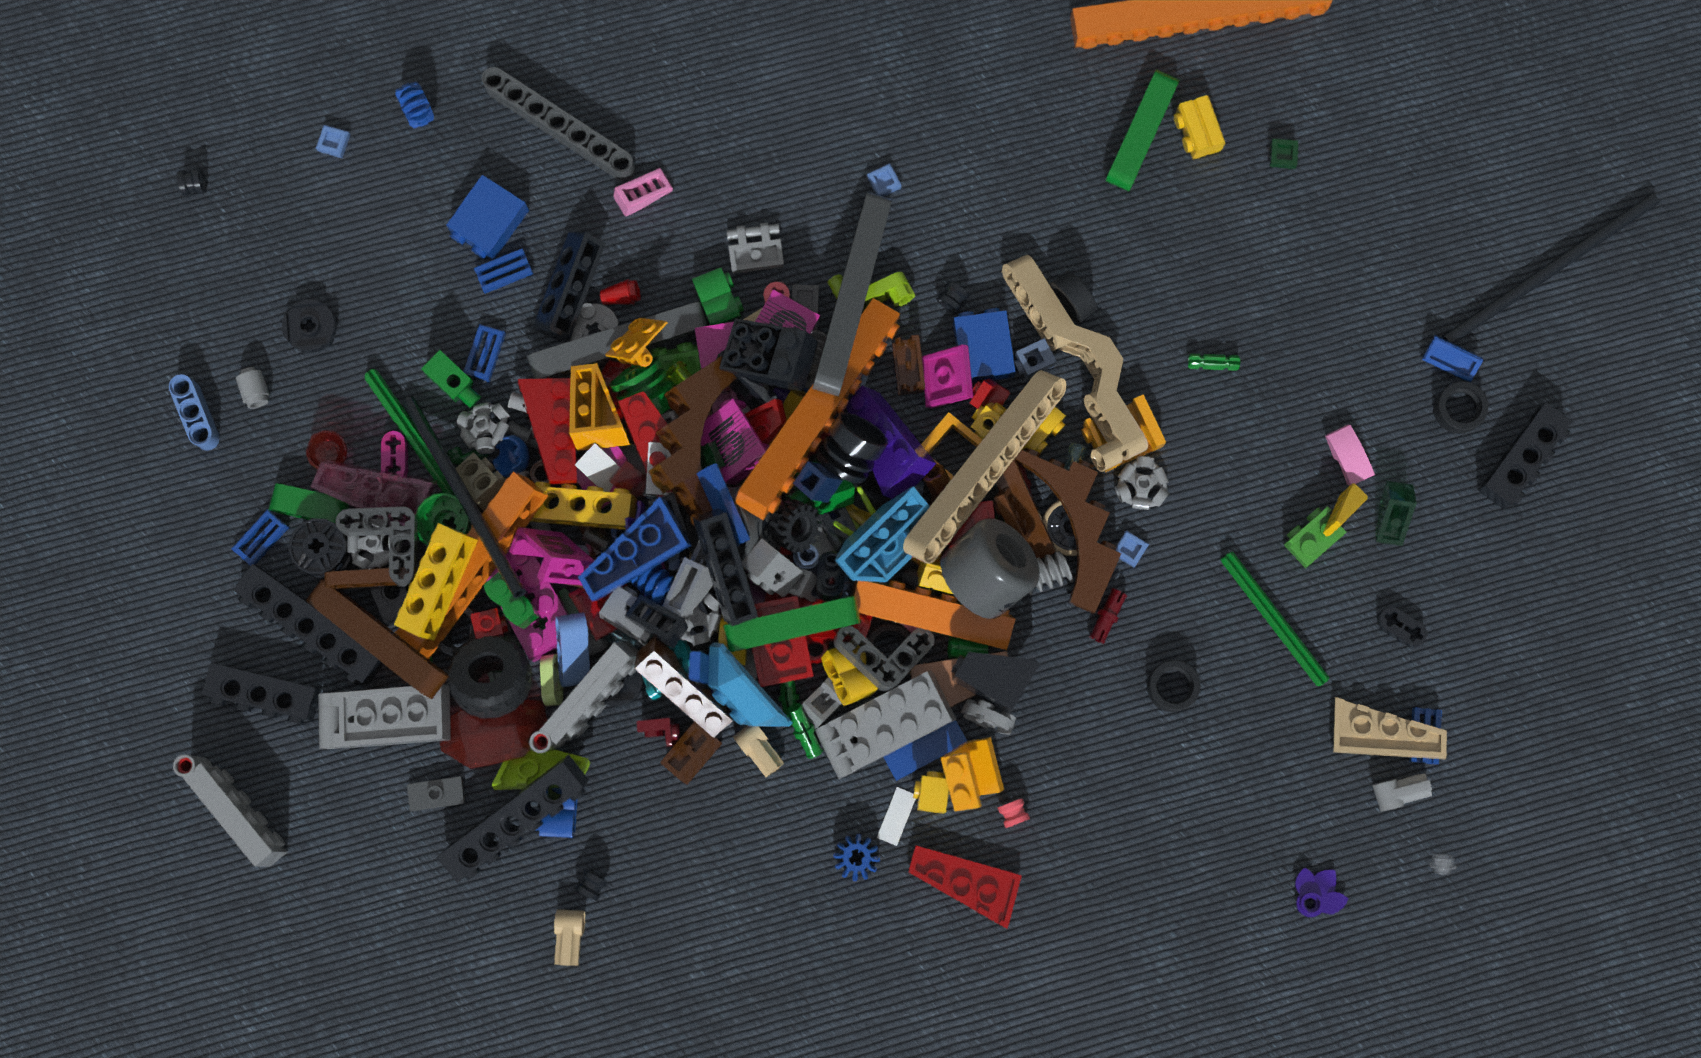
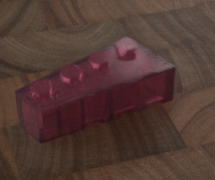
M334 461L321 462L311 487L357 508L407 507L416 515L421 503L431 496L437 480ZM406 514L403 515L401 520H393L391 515H389L390 523L398 521L402 526H405V522L410 521ZM375 515L384 520L383 516Z

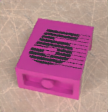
M773 289L755 322L804 330L810 334L817 325L820 315Z
M736 399L724 401L719 406L718 411L713 415L707 416L701 437V446L709 442L716 443L725 467L720 472L725 483L737 485L748 477L770 446L761 442L742 410L747 407L746 403Z
M518 527L509 550L511 554L544 557L537 577L542 582L583 586L578 577L594 562L589 555L562 532Z

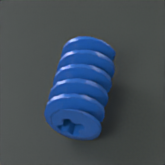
M659 564L630 582L645 597L663 606L675 577L669 576V571L662 569V565Z

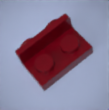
M672 718L636 721L637 732L644 733L645 737L663 736V731H665L666 746H674L676 740L680 739V726L674 723Z

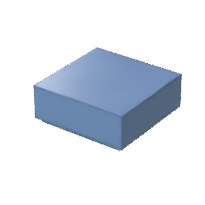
M324 125L316 149L318 152L343 158L351 134L348 131Z
M890 163L867 174V179L877 195L884 197L901 189L902 185Z
M1126 530L1116 545V551L1121 553L1119 559L1134 568L1149 544Z

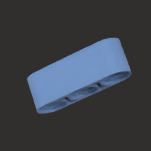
M186 375L174 376L169 383V391L188 439L202 450L214 449L220 440L219 433L200 386ZM189 384V390L185 394H181L182 386ZM198 407L199 412L197 416L190 418L191 410ZM208 431L207 439L200 442L199 437L201 433Z
M583 612L557 616L555 618L558 673L562 687L578 685L590 671L588 628Z

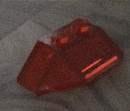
M525 700L511 713L509 712L497 718H479L465 711L457 712L450 716L451 740L440 741L441 751L469 769L525 757L531 749L530 737L547 722L543 701Z

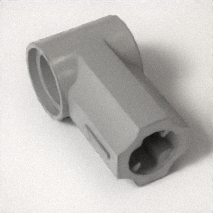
M1425 773L1406 777L1398 781L1393 779L1372 785L1380 812L1405 806L1404 803L1432 796L1431 783Z

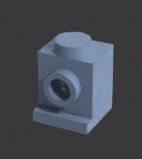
M1045 338L1015 353V370L1019 376L1024 374L1026 379L1034 376L1040 370L1051 369L1056 364V359ZM1033 358L1037 364L1030 366L1027 360Z

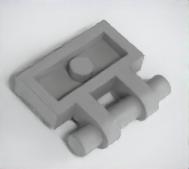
M767 222L760 223V226L745 228L743 225L737 226V229L727 230L728 241H739L738 245L729 246L732 274L784 267L781 239L770 240L769 236L780 234L779 224L768 225ZM762 236L761 242L747 243L746 238Z

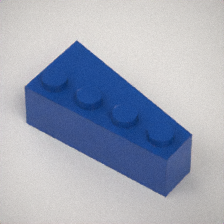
M659 497L578 578L591 601H597L692 544L666 499Z

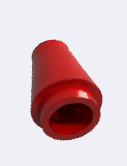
M626 279L600 290V298L603 305H634L636 301L641 299L639 285L636 280L630 281V279Z

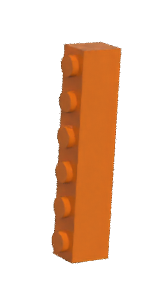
M890 580L889 584L884 582L854 581L850 597H856L859 613L1004 650L1008 648L1015 623V618L1009 614L1010 610H1007L998 618L987 619L971 612L951 594L942 593L941 597L931 595L932 590L919 586H916L915 590L905 588V583L896 580Z

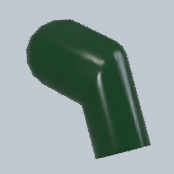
M458 446L447 452L453 465H460L473 452L480 460L484 457H489V454H480L476 449L468 453H462L461 448Z

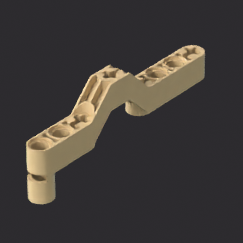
M1025 255L1004 264L1002 274L1006 283L1042 339L1045 338L1050 350L1055 351L1058 349L1081 357L1094 378L1092 392L1084 397V404L1107 441L1106 444L1091 451V460L1096 469L1103 472L1122 463V460H1128L1148 449L1147 438L1117 392L1123 357L1110 337L1076 326L1032 257Z

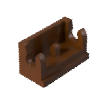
M911 335L908 340H902L901 337L896 338L895 343H892L898 395L924 393L925 381L919 335Z
M694 722L660 763L679 780L688 785L722 743Z

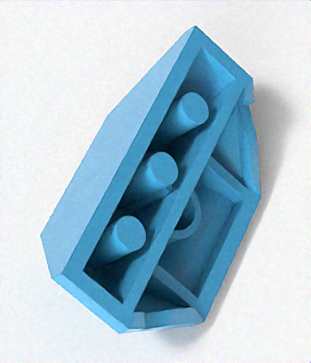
M914 486L908 488L883 504L846 539L835 561L852 581L887 582L912 558L903 550L905 538L930 506Z
M713 642L710 645L708 685L714 691L712 696L723 706L726 704L732 711L730 716L739 725L790 726L793 723L723 643Z

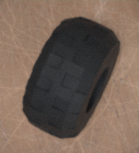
M486 636L471 640L458 650L449 663L450 666L447 671L449 677L447 679L452 696L460 708H463L466 713L472 716L487 719L511 713L525 701L531 690L533 675L527 656L517 643L506 637ZM494 670L502 671L496 680L490 683H478L479 679L487 672Z

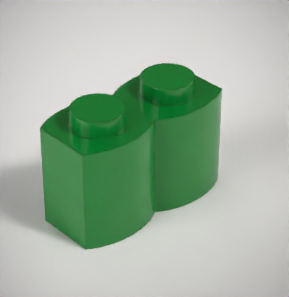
M718 268L692 279L710 325L734 322L735 318L741 319L740 312L744 311L739 297H733L730 289L734 287L729 272L724 274L722 268Z
M499 572L484 584V589L489 598L502 607L505 616L516 626L526 629L539 617L536 607L530 600L524 596L520 598L512 596Z

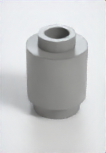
M254 367L241 370L239 372L240 375L236 377V382L243 403H246L250 409L266 405L269 402L267 398L269 397V392L262 371L255 370Z

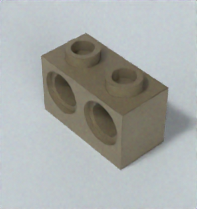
M473 452L456 470L475 503L485 511L488 503L496 496L506 479L498 470L493 474L492 472L496 468L488 459L484 457L480 460Z

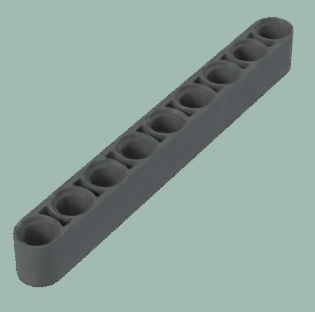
M870 192L866 193L812 388L814 390L839 397L892 202L890 198Z

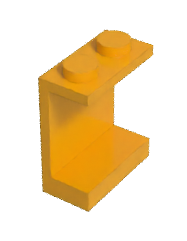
M1144 394L1134 398L1126 406L1146 436L1148 449L1128 460H1122V463L1104 472L1135 460L1136 457L1158 450L1165 445L1166 440ZM1091 418L1086 419L1083 423L1084 428L1081 429L1086 443H1091L1094 449L1106 444L1107 441Z
M991 737L966 741L941 757L954 811L980 808V795L1000 793L1004 790Z

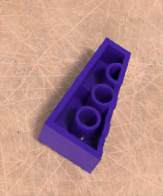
M862 385L856 394L849 399L846 406L848 413H853L870 421L888 439L887 447L880 458L873 461L874 468L872 469L883 496L893 499L908 488L915 487L936 465V462L879 392Z

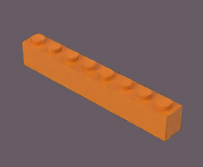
M514 471L504 481L502 488L488 503L486 510L482 514L505 555L512 545L518 527L525 528L548 497L529 478ZM473 526L467 535L477 539L478 542L435 640L418 637L402 628L395 631L398 636L428 659L436 651L439 643L444 640L496 568Z

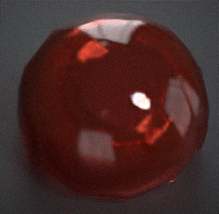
M322 430L313 434L306 447V456L310 465L324 472H332L340 468L345 462L348 452L343 437L330 430Z

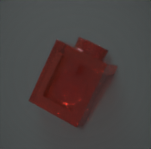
M626 459L610 477L609 482L619 489L629 490L630 494L636 498L640 497L642 499L646 495L647 474L641 472Z

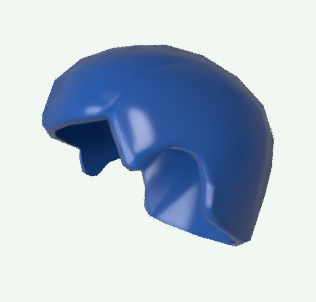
M510 435L503 437V440L495 446L500 452L499 456L493 459V465L496 471L498 470L506 478L510 477L513 471L516 473L525 471L529 465L530 454L525 441L518 436Z

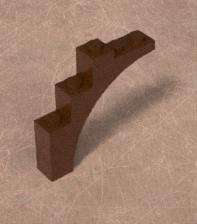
M722 356L664 394L671 409L679 416L656 432L660 438V443L669 451L671 456L648 471L653 484L663 494L672 489L677 502L687 511L693 525L692 517L713 510L697 476V473L702 471L700 450L704 423L712 404L721 392L737 379L733 373L719 369Z
M1026 447L1024 451L1021 450L1015 457L1017 464L1033 472L1052 490L1061 502L1070 520L1075 537L1077 567L1075 583L1068 603L1093 614L1097 610L1121 556V553L1116 551L1117 546L1103 540L1101 544L1097 543L1109 516V512L1104 510L1106 506L1094 500H1091L1090 503L1085 502L1098 472L1093 470L1094 465L1083 460H1079L1078 463L1073 461L1069 469L1066 470L1064 469L1065 464L1051 458L1049 462L1039 458V452Z

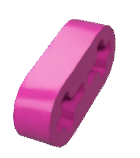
M390 431L383 436L381 441V471L387 480L394 483L401 482L407 476L408 443L401 433ZM393 438L401 442V445L396 446V454H393V448L388 446L389 443L393 442ZM393 459H396V465L401 468V471L396 472V476L388 472L389 469L393 468Z

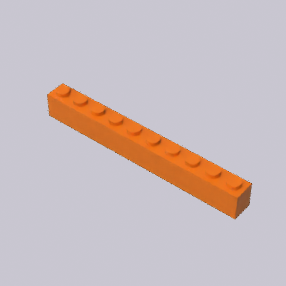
M1128 0L1073 8L1070 21L1075 48L1090 49L1098 44L1108 43V45H1117L1125 40L1132 39L1138 42L1152 36L1166 38L1180 32L1193 34L1200 29L1209 28V30L1214 31L1228 25L1242 27L1256 21L1269 23L1276 18L1285 17V19L1290 20L1304 14L1318 16L1328 10L1333 0Z
M874 298L871 300L860 317L839 397L812 389L813 385L810 387L739 489L735 504L762 520L765 519L769 512L773 514L781 502L780 495L782 492H789L795 481L793 476L796 472L800 473L809 461L806 457L810 451L812 453L817 451L822 442L820 437L823 432L827 434L830 432L835 422L833 418L836 413H842L849 402L847 397L850 393L852 395L856 394L862 383L860 378L862 375H869L875 364L873 362L875 356L879 358L882 356L887 347L885 342L888 337L891 339L895 337L900 328V325L897 324L900 313Z

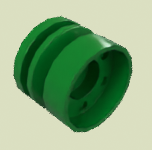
M654 357L651 364L647 367L640 365L628 367L609 384L613 392H618L616 395L618 401L644 391L660 414L671 408L664 394L674 388V385L671 381L659 384L667 373L664 369H659L662 364L657 357Z
M447 493L433 494L425 499L418 507L415 515L417 517V535L427 546L438 523L452 528L451 526L454 523L457 525L455 530L466 535L472 527L456 496Z

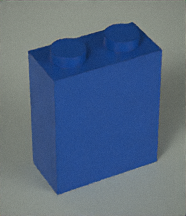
M482 175L446 226L451 232L450 237L461 245L466 242L473 247L471 250L483 259L487 256L494 260L524 219L529 209L524 201Z
M992 308L985 310L983 314L974 315L973 312H962L958 314V317H954L953 329L956 346L963 344L967 345L969 349L972 383L983 382L988 378L993 381L1014 378L1015 365L1007 311Z

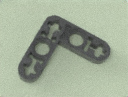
M407 507L345 509L337 515L336 526L346 536L390 535L389 575L394 583L404 587L411 584L417 573V517L411 509ZM405 514L410 519V521L405 522V526H402L398 521H392V527H390L389 515H391L393 520H401ZM375 515H381L384 518L383 524L378 528H372L369 524L370 519ZM348 517H351L356 522L363 521L365 528H362L363 526L360 523H352L350 528H347L343 522H347ZM401 540H408L410 542V549L406 553H398L396 551V546ZM396 559L404 560V567L409 572V574L404 575V579H401L396 574L402 570V563Z
M852 626L840 628L835 634L833 642L836 649L878 689L890 691L932 648L934 636L929 630L917 628L888 659ZM847 635L851 636L850 642L847 644L843 643L844 637ZM922 636L925 641L915 651L911 647ZM860 644L862 647L854 654L852 651ZM862 652H868L873 656L874 661L872 665H866L861 661L860 655ZM898 654H907L910 657V665L904 666L900 664L897 659ZM880 663L882 666L874 673L872 670ZM889 673L891 675L890 680L887 682L883 681L884 675Z

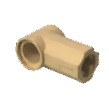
M747 725L732 736L743 752L751 757L765 777L771 775L784 764L775 749L768 743L767 740L769 739L759 726Z
M556 910L554 933L557 936L554 964L579 965L581 936H583L585 929V911Z

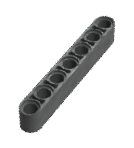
M490 67L483 72V85L492 98L617 180L627 181L634 176L635 166L631 155L627 151L497 67ZM493 80H501L499 85L490 86ZM514 94H522L518 100H511ZM536 107L543 108L542 112L538 114L532 113ZM556 121L565 122L562 127H553ZM577 135H586L583 141H574V138ZM598 149H607V152L604 155H595V152ZM621 162L628 163V167L623 170L616 168Z
M701 302L691 303L646 317V319L667 321V325L651 340L646 348L695 334V328L709 326ZM630 323L528 355L527 359L534 379L555 378L571 373V366L600 364L616 359L606 357L605 354L611 349L612 342L622 337L629 330L628 326Z

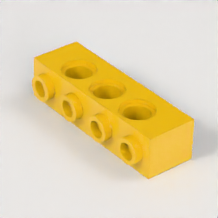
M535 482L548 497L530 522L626 530L625 518L635 519L637 498L630 494L629 490L615 488L613 492H603V488L588 486L587 490H579L577 486L570 484H561V488L551 487L549 483ZM558 497L559 504L557 507L549 509L551 499ZM584 499L585 507L581 511H575V504L579 500ZM606 502H611V510L608 513H601L602 505Z
M438 523L431 535V541L425 555L420 560V566L409 586L407 596L398 611L394 625L418 637L435 640L478 542L477 539Z

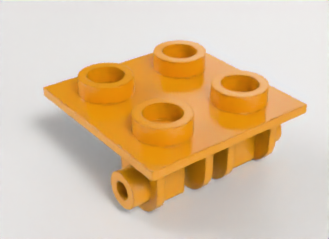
M646 318L634 320L628 326L629 330L622 337L612 342L611 349L605 354L606 357L617 358L619 362L624 364L628 363L642 367L649 366L653 358L646 346L667 325V321Z

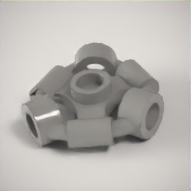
M486 402L474 405L472 410L468 412L462 411L458 416L457 426L461 429L460 437L469 448H475L480 454H490L494 452L495 445L503 440L509 427L507 420L510 414L500 403L496 405ZM491 412H494L501 420L499 423L495 424L491 421L489 416ZM492 435L493 438L482 437V436Z
M1136 457V460L1131 464L1127 463L1117 476L1119 481L1117 486H1115L1116 494L1121 503H1128L1132 505V508L1149 510V507H1160L1169 495L1167 488L1169 480L1163 467L1159 468L1154 462V458ZM1136 468L1153 471L1151 475H1142L1136 472ZM1126 482H1130L1136 492L1135 497L1131 498L1130 491L1125 484ZM1155 485L1160 486V490L1150 500L1148 498L1150 489Z
M379 517L376 519L371 518L369 522L370 527L378 528L383 524L384 520ZM354 521V522H353V523H360V524L363 526L362 528H365V527H364V524H363V521H360V522ZM368 535L363 538L347 536L348 553H351L352 563L364 570L376 567L381 569L389 564V551H385L383 547L385 535ZM390 535L388 536V546L390 544ZM402 540L396 546L397 552L402 550ZM361 550L369 551L374 555L373 562L358 555Z
M709 592L702 601L712 612L705 614L696 606L684 618L688 629L680 639L682 642L686 640L695 646L711 641L710 638L715 631L718 632L722 615L719 614L718 601ZM704 625L707 628L706 632L690 635V630L693 627Z

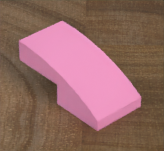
M1348 424L1325 435L1333 458L1338 460L1348 485L1352 483L1357 484L1375 475L1369 459L1351 425Z

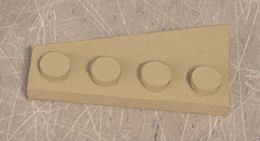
M1335 697L1334 753L1446 759V730L1413 720H1406L1397 717V715L1387 712L1383 713L1370 709V707L1353 704Z

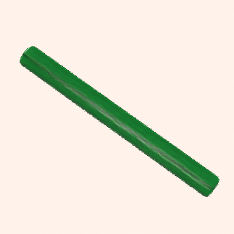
M371 369L366 372L364 379L442 492L455 496L414 422L377 369Z
M1229 552L1222 557V564L1314 684L1319 687L1329 680L1327 673L1235 553Z

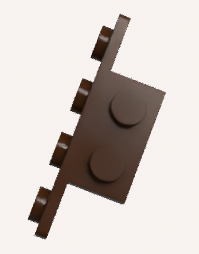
M1014 458L996 481L999 491L994 497V507L997 514L1003 516L1005 523L1013 527L1025 538L1034 551L1036 558L1041 559L1045 555L1054 554L1056 548Z

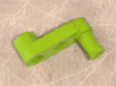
M896 272L870 284L862 312L873 298L879 302L891 298L894 306H903L909 303L915 297V293L904 273ZM840 274L833 276L827 281L836 300L843 276Z

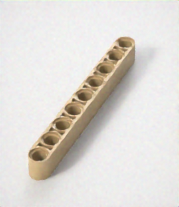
M1042 370L1035 373L907 535L903 544V550L906 554L927 564L932 563L939 556L1061 400L1067 386L1065 379Z

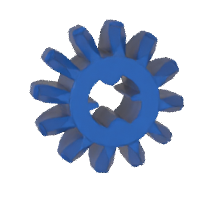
M417 82L407 83L396 90V98L411 127L414 129L420 126L423 127L434 120L430 104Z
M861 834L856 835V844H852L850 836H846L845 839L849 845L847 848L842 843L837 844V847L843 850L844 854L834 853L833 855L834 858H843L844 861L836 864V869H840L845 865L847 869L842 874L844 878L852 870L854 871L853 881L858 879L857 871H861L862 877L868 879V874L864 869L867 867L872 872H876L877 869L869 863L870 861H880V857H870V853L876 852L878 847L874 846L869 850L866 848L871 842L869 837L863 845L860 844ZM858 849V853L861 850L865 856L861 859L862 864L855 866V862L851 864L849 858L852 857L851 851Z

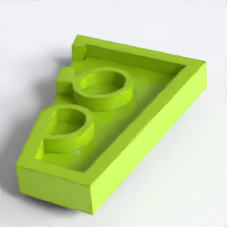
M514 740L492 783L493 789H523L569 753L558 750L537 753L532 750L530 743ZM569 754L582 772L586 774L590 766L589 759ZM551 785V788H560L558 785Z

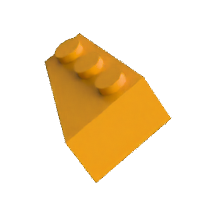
M597 363L571 366L569 434L577 451L589 450L594 443L600 448L630 445Z

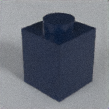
M808 461L793 484L811 500L829 502L843 480L827 470L821 463Z

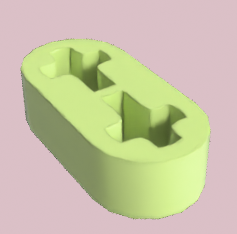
M557 654L543 655L540 659L543 703L546 706L561 705L563 702V687L559 679Z

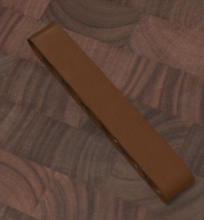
M321 578L306 599L311 606L424 696L433 699L449 677L448 674L339 588H325V579Z

